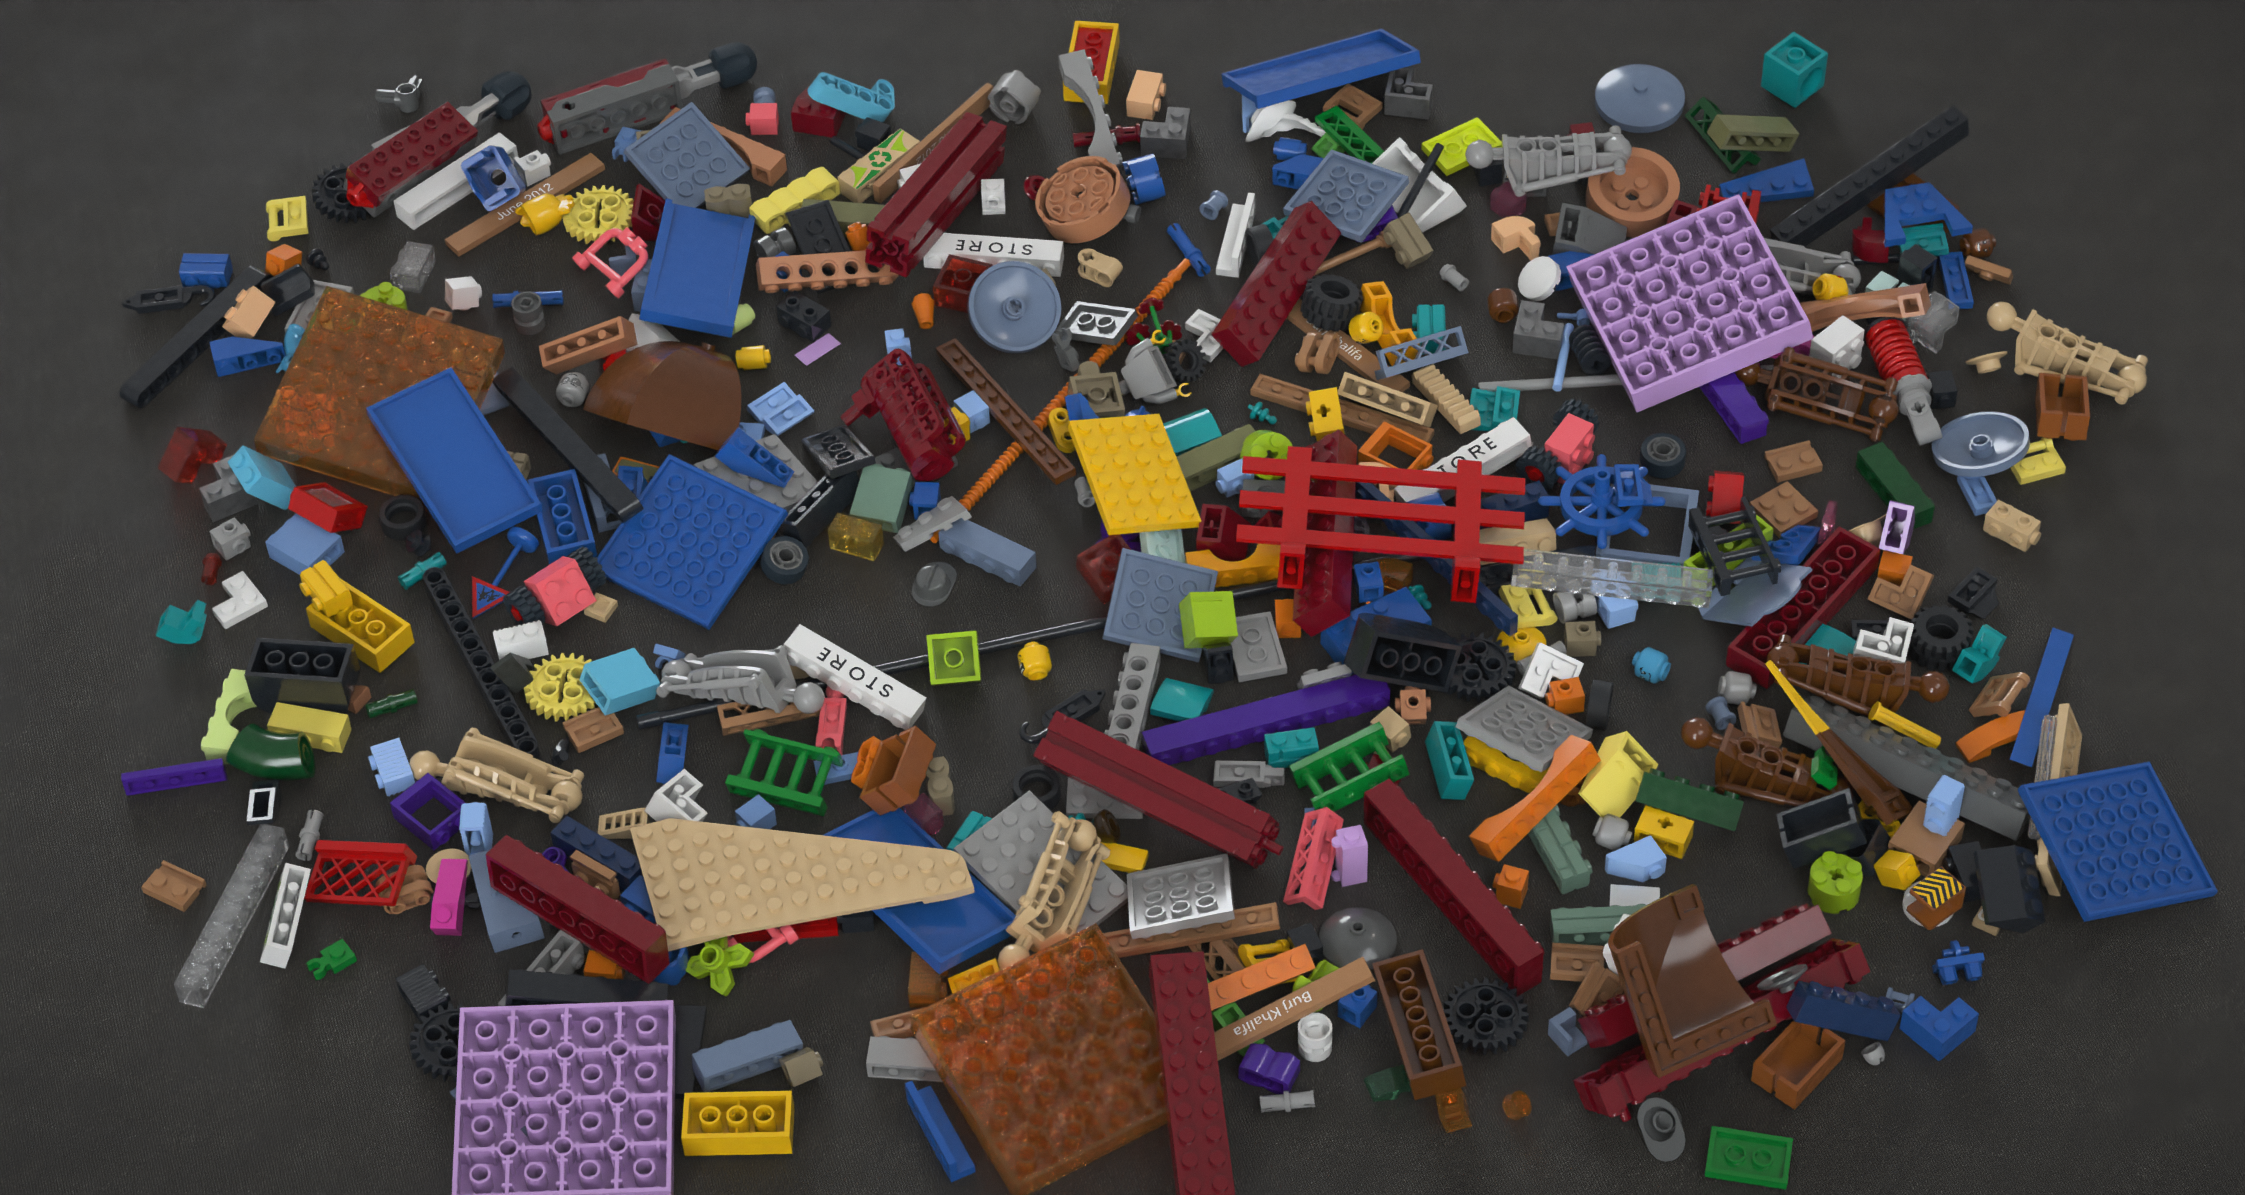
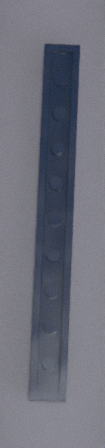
M1356 482V499L1392 502L1372 483ZM1380 518L1387 528L1394 531L1399 537L1434 540L1414 521ZM1419 556L1422 559L1424 558L1435 572L1445 577L1452 586V559ZM1479 581L1476 603L1473 604L1478 607L1483 615L1489 617L1498 629L1503 630L1509 637L1517 633L1518 615Z

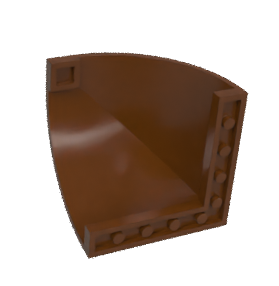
M678 341L650 343L637 347L614 361L592 387L583 410L719 451L729 436L739 428L741 415L740 378L732 359L724 353L714 351L716 347L714 345L702 342L701 346Z
M1694 884L1670 893L1637 910L1623 920L1613 930L1608 939V945L1649 1067L1658 1078L1777 1026L1770 1001L1762 999L1754 1003L1728 967L1711 933L1703 912L1705 909L1698 888Z

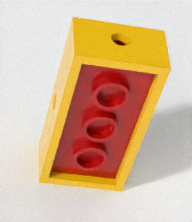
M1075 21L1069 53L1085 49L1087 57H1091L1094 69L1091 70L1092 75L1098 78V94L1103 95L1105 104H1108L1120 44L1119 24ZM1063 82L1064 101L1084 102L1073 90L1066 87Z

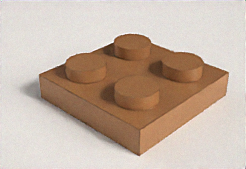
M1788 481L1749 503L1750 506L1754 507L1756 515L1773 528V533L1779 538L1782 533L1797 525H1804L1818 517V510Z

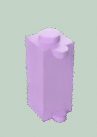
M1357 825L1336 830V837L1332 838V846L1336 848V870L1331 873V879L1335 882L1340 881L1342 887L1367 882L1368 844L1362 826Z

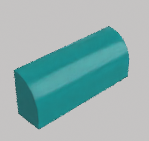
M1206 408L1163 423L1176 456L1222 436L1214 417Z

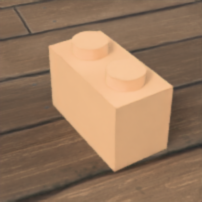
M1136 71L1126 99L1128 117L1153 120L1155 112H1159L1161 107L1160 98L1161 96L1164 97L1166 93V83H1163L1162 73Z
M255 286L250 287L246 291L243 289L235 299L237 301L235 307L232 306L224 316L226 321L222 327L235 337L253 338L275 304V301Z

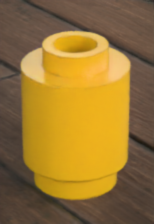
M764 345L742 347L741 350H736L738 369L754 370L767 368V363H771L770 350L765 349Z

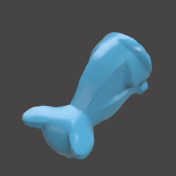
M290 324L284 337L286 356L278 366L276 373H279L281 370L288 373L297 372L301 374L303 372V366L299 358L304 353V347H308L313 342L314 337L298 324Z

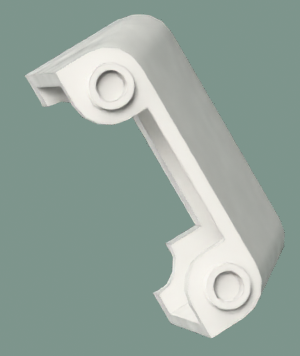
M1400 137L1372 163L1409 176V184L1392 204L1396 213L1400 210L1424 166L1420 158L1410 151L1407 147L1408 145ZM1431 171L1408 213L1412 215L1420 230L1424 232L1457 215L1467 205L1451 185L1445 181L1443 182Z

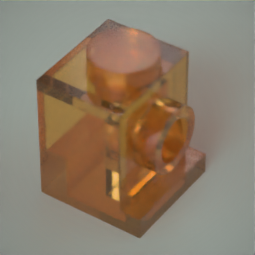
M1461 1087L1435 1095L1439 1118L1446 1133L1472 1126L1467 1099Z

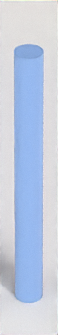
M1567 323L1564 326L1563 340L1552 389L1556 392L1562 390L1570 349L1569 336L1574 329L1571 323Z

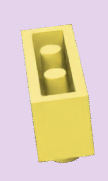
M279 702L276 703L267 724L269 731L279 733L302 731L308 737L312 748L321 749L326 752L342 753L351 732L350 720L347 714Z

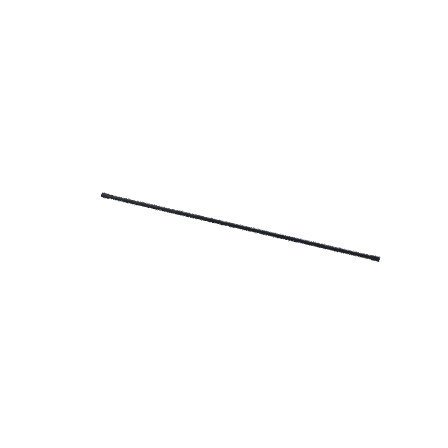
M1389 554L1352 562V575H1354V565L1379 562V567L1382 569L1424 560V558ZM1278 579L1222 591H1232L1233 600H1239L1290 588L1277 587ZM1107 615L978 643L979 655L1021 647L1029 642L1039 643L1104 629ZM928 654L878 664L873 667L887 675L928 667L929 659ZM817 678L796 682V688L808 682L820 686L821 689H826L828 686ZM723 698L665 711H654L636 715L639 730L660 726L664 722L668 723L718 712L717 705L735 701L725 702Z

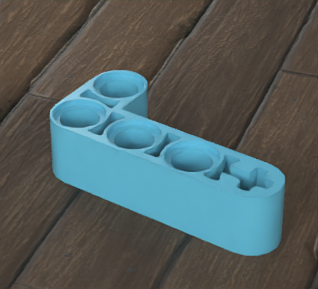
M821 72L807 90L813 100L864 120L869 117L883 123L895 107L894 88L890 82L884 79H879L870 90L834 75Z

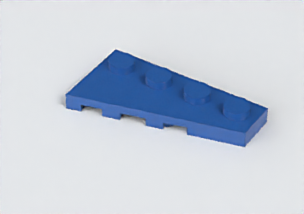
M1804 158L1719 185L1720 196L1731 198L1738 194L1742 198L1743 192H1747V196H1751L1752 190L1761 191L1760 202L1814 196L1813 184Z

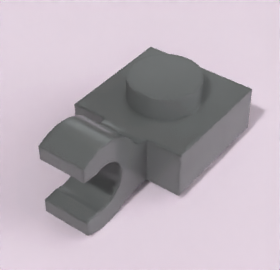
M1062 328V339H1060L1058 334H1052V340L1056 344L1054 349L1061 368L1074 372L1080 366L1078 362L1079 355L1076 349L1069 345L1072 339L1071 331L1067 328Z

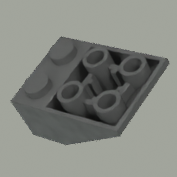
M1562 203L1552 255L1568 251L1588 254L1600 253L1625 242L1627 227L1586 207Z

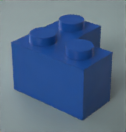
M1920 996L1902 1011L1899 1029L1940 1061L1976 1031L1979 1013L1959 997L1940 1012Z

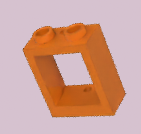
M1385 421L1358 450V465L1359 462H1378L1390 468H1398L1378 458L1388 445L1416 458L1408 469H1427L1431 466L1434 459L1432 456V444Z

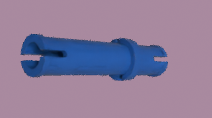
M1173 223L1176 231L1170 225L1167 228V233L1182 251L1185 258L1189 259L1198 276H1204L1201 269L1207 275L1211 267L1203 259L1200 249L1195 248L1178 223Z
M562 290L534 292L540 296L542 305H563ZM519 291L503 294L493 293V308L512 307V299L519 294Z

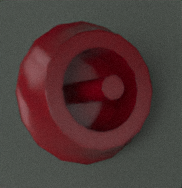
M1039 175L1029 176L1024 182V191L1033 201L1036 200L1038 189L1045 180L1044 177Z

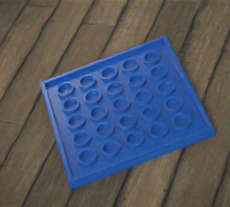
M669 454L638 498L644 509L627 522H621L598 555L597 562L602 565L603 568L601 569L605 572L606 575L604 576L607 580L710 630L764 551L767 543L772 539L787 517L788 512L771 502Z
M2150 761L2020 785L2017 789L2084 922L2212 897L2218 892Z

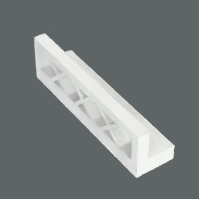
M1248 193L1245 205H1232L1216 266V275L1239 278L1247 247L1245 231L1247 228L1252 227L1255 216V193Z

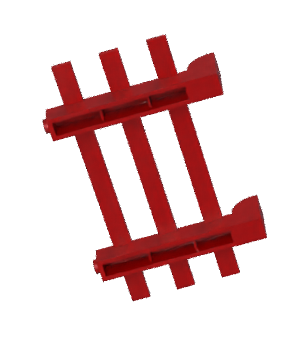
M1288 446L1287 459L1243 456L1242 473L1286 476L1284 493L1240 490L1239 507L1283 511L1282 528L1237 524L1236 542L1280 545L1277 587L1302 589L1305 547L1452 559L1451 601L1476 603L1480 561L1523 564L1524 547L1479 543L1480 526L1524 530L1525 512L1480 509L1481 492L1525 495V478L1482 475V461L1458 459L1456 473L1312 462V448ZM1310 478L1455 490V506L1309 495ZM1308 513L1454 524L1453 541L1306 530Z

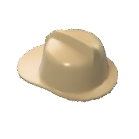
M1887 514L1872 522L1855 527L1849 532L1879 548L1883 532L1881 521L1886 518Z

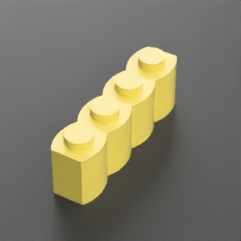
M818 167L811 170L805 177L793 180L787 187L773 191L769 197L755 201L749 207L750 215L756 217V225L766 234H770L781 228L784 224H788L785 214L802 208L804 199H829L831 201L840 194L839 181L824 167Z

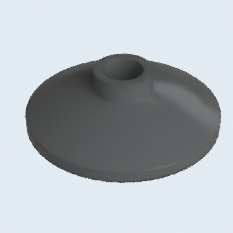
M1800 964L1782 970L1761 981L1757 985L1758 990L1779 989L1781 994L1789 992L1796 988L1794 982L1806 972L1808 967L1806 964Z

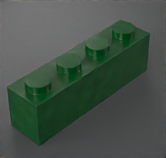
M1883 442L1858 451L1855 468L1887 508L1890 500L1915 506L1913 530L1932 522L1935 510L1932 499L1924 494L1919 483L1911 478L1906 467L1899 463L1891 449H1888Z
M1653 768L1650 769V772L1644 771L1636 802L1732 831L1736 830L1744 801L1739 800V794L1725 791L1724 795L1714 792L1715 787L1700 783L1698 788L1689 785V779L1676 775L1674 780L1665 778L1666 772Z

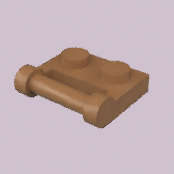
M1348 83L1323 106V112L1341 105L1357 114L1358 117L1356 118L1342 110L1363 130L1365 124L1383 109V102Z
M2023 672L1992 676L1969 711L1973 717L1991 716L1993 714L2006 717L2011 711L2012 703L2022 688H2026L2029 684L2030 677Z

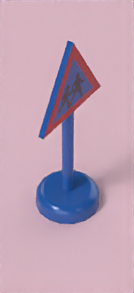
M511 527L509 529L507 538L514 546V549L492 584L472 576L473 619L504 602L503 597L510 593L497 586L520 550L526 553H533L538 549L539 541L530 532L519 527Z

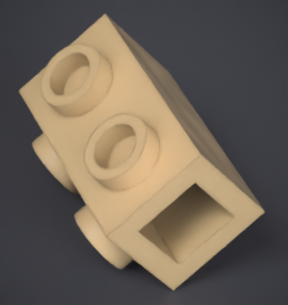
M1997 500L1986 513L1983 531L2026 552L2031 545H2036L2041 537V532H2039L2041 521L2014 508L2012 505Z

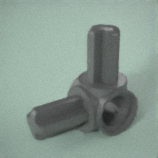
M415 75L408 83L399 85L395 91L378 89L376 90L375 100L383 103H394L396 107H399L400 111L405 113L414 112L419 108L418 99L423 80Z

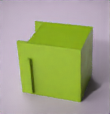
M1232 591L1190 592L1179 603L1184 648H1203L1205 645L1225 642L1231 644L1238 637Z

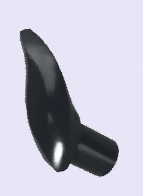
M568 735L557 744L553 751L551 760L552 765L555 767H559L569 758L568 753L571 740Z

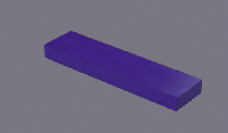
M222 758L121 773V781L126 796L227 780V772Z

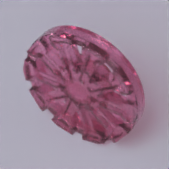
M1830 500L1826 507L1821 523L1823 525L1819 532L1818 544L1822 545L1833 532L1837 518V501Z

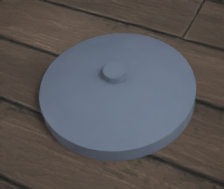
M1632 64L1616 68L1601 78L1595 91V106L1600 116L1610 125L1619 126L1621 130L1628 132L1649 133L1667 128L1678 120L1684 109L1685 92L1682 84L1668 71L1651 65Z
M1006 261L991 266L977 278L968 298V315L973 329L986 344L1006 353H1025L1040 347L1052 336L1060 320L1061 300L1055 284L1042 270L1025 262Z
M1978 412L1954 419L1940 429L1942 438L1932 441V452L1936 464L1946 472L1965 477H1980L2002 472L2022 460L2030 448L2029 431L2024 422L2015 416L2001 412Z

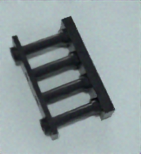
M1746 497L1741 498L1740 511L1710 518L1703 516L1699 507L1689 509V529L1720 596L1730 594L1731 584L1734 583V580L1767 573L1772 584L1778 583V573H1781L1780 561L1778 558H1774L1756 520L1755 509L1749 505ZM1741 520L1746 529L1720 535L1711 534L1709 530L1710 527ZM1751 538L1754 544L1753 547L1726 553L1719 552L1717 545ZM1758 555L1763 563L1733 571L1726 567L1727 562Z

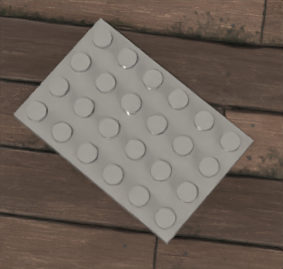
M1030 790L962 841L953 850L964 858L967 868L1015 915L1021 907L1019 899L1028 890L1042 852H1045L1055 823L1051 821L1053 813ZM1069 847L1065 858L1075 865L1082 852L1075 851ZM1095 854L1093 855V857H1092V859H1091V862H1092V863H1094V860H1095V858H1096V855H1095ZM1102 860L1092 884V892L1076 931L1078 938L1087 935L1128 902L1127 885ZM1058 881L1057 885L1064 889L1065 885ZM1065 941L1050 949L1059 957L1072 946V943Z

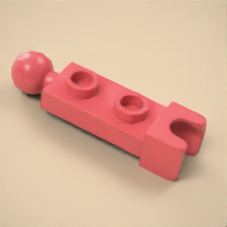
M827 686V698L824 700L819 716L816 747L823 749L826 746L832 747L840 755H843L847 698H843V693L838 690H832Z

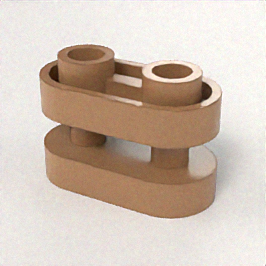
M1309 331L1303 338L1299 353L1295 356V365L1298 367V370L1310 373L1315 366L1317 373L1328 374L1339 352V335L1337 333H1326L1322 337L1320 332Z
M420 865L408 867L396 906H383L387 913L400 914L405 910L424 905L430 901V896L434 891L430 882L427 881L428 877L424 867ZM397 871L388 874L389 877L392 876V875H393L394 873H396ZM382 876L379 878L375 887L384 882L386 877ZM389 886L380 892V897L389 898L392 887Z

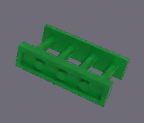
M1380 722L1289 765L1297 787L1300 789L1308 785L1315 795L1311 799L1314 810L1328 807L1333 812L1363 798L1364 792L1387 779L1395 782L1410 775L1403 755L1392 758L1385 748L1389 743ZM1376 751L1383 764L1369 769L1363 757ZM1354 763L1360 775L1347 781L1340 769ZM1331 774L1338 786L1324 792L1317 780Z
M745 729L743 734L751 746L741 773L737 774V776L730 774L727 776L725 784L729 792L752 799L759 794L768 803L824 817L827 806L821 796V792L831 764L843 766L844 762L840 753L832 747L826 746L823 749L771 736L760 729H754L753 731ZM760 748L773 749L774 753L764 780L760 782L751 780L750 775ZM784 752L797 755L798 757L788 785L784 786V788L775 786L773 782ZM808 758L821 761L811 792L807 794L799 792L797 787Z

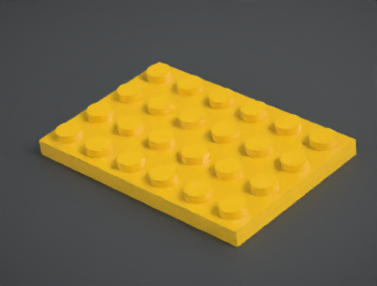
M1160 414L1069 421L1067 428L1108 535L1199 527L1201 518Z

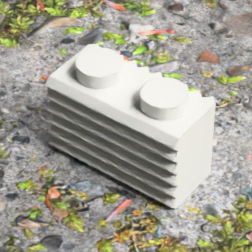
M540 620L537 622L533 621L532 623L528 622L522 626H513V628L494 630L493 632L499 660L509 653L528 659L549 655Z

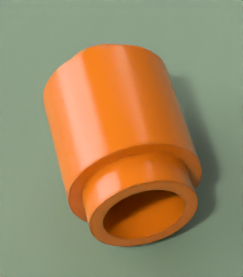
M856 222L848 226V231L845 234L852 251L866 250V247L871 243L867 241V225Z

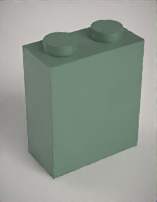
M880 464L864 467L849 514L852 524L854 526L898 533L914 484L911 472L903 468H885Z

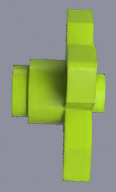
M727 936L704 942L705 947L701 950L700 955L692 956L686 968V972L697 979L710 975L711 988L725 997L728 996L735 985L731 969L746 967L754 956V952L740 943L728 947Z

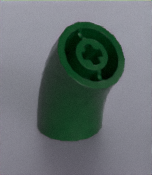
M254 723L249 724L234 739L226 756V762L231 766L264 779L279 781L312 778L315 774V759L312 746L308 737L302 731L279 733L269 731Z

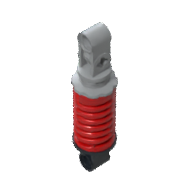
M1896 317L1865 318L1868 327L1864 331L1863 340L1870 350L1881 379L1886 381L1887 378L1892 377L1898 381L1893 395L1897 396L1896 402L1900 412L1908 416L1918 445L1921 446L1941 439L1942 433L1939 424L1930 409L1932 383L1921 364L1907 331L1906 322L1902 318Z

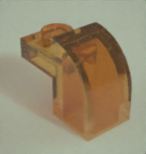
M1383 558L1375 561L1379 562L1384 591L1393 593L1404 587H1409L1413 580V564L1396 558Z

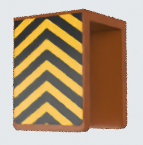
M1941 866L1910 889L1909 893L1917 900L1907 906L1906 911L1926 929L1932 930L1962 908L1966 887Z

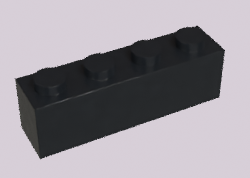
M856 471L833 479L826 474L788 512L787 517L780 526L784 536L797 539L806 548L811 545L813 540L854 500L860 481Z

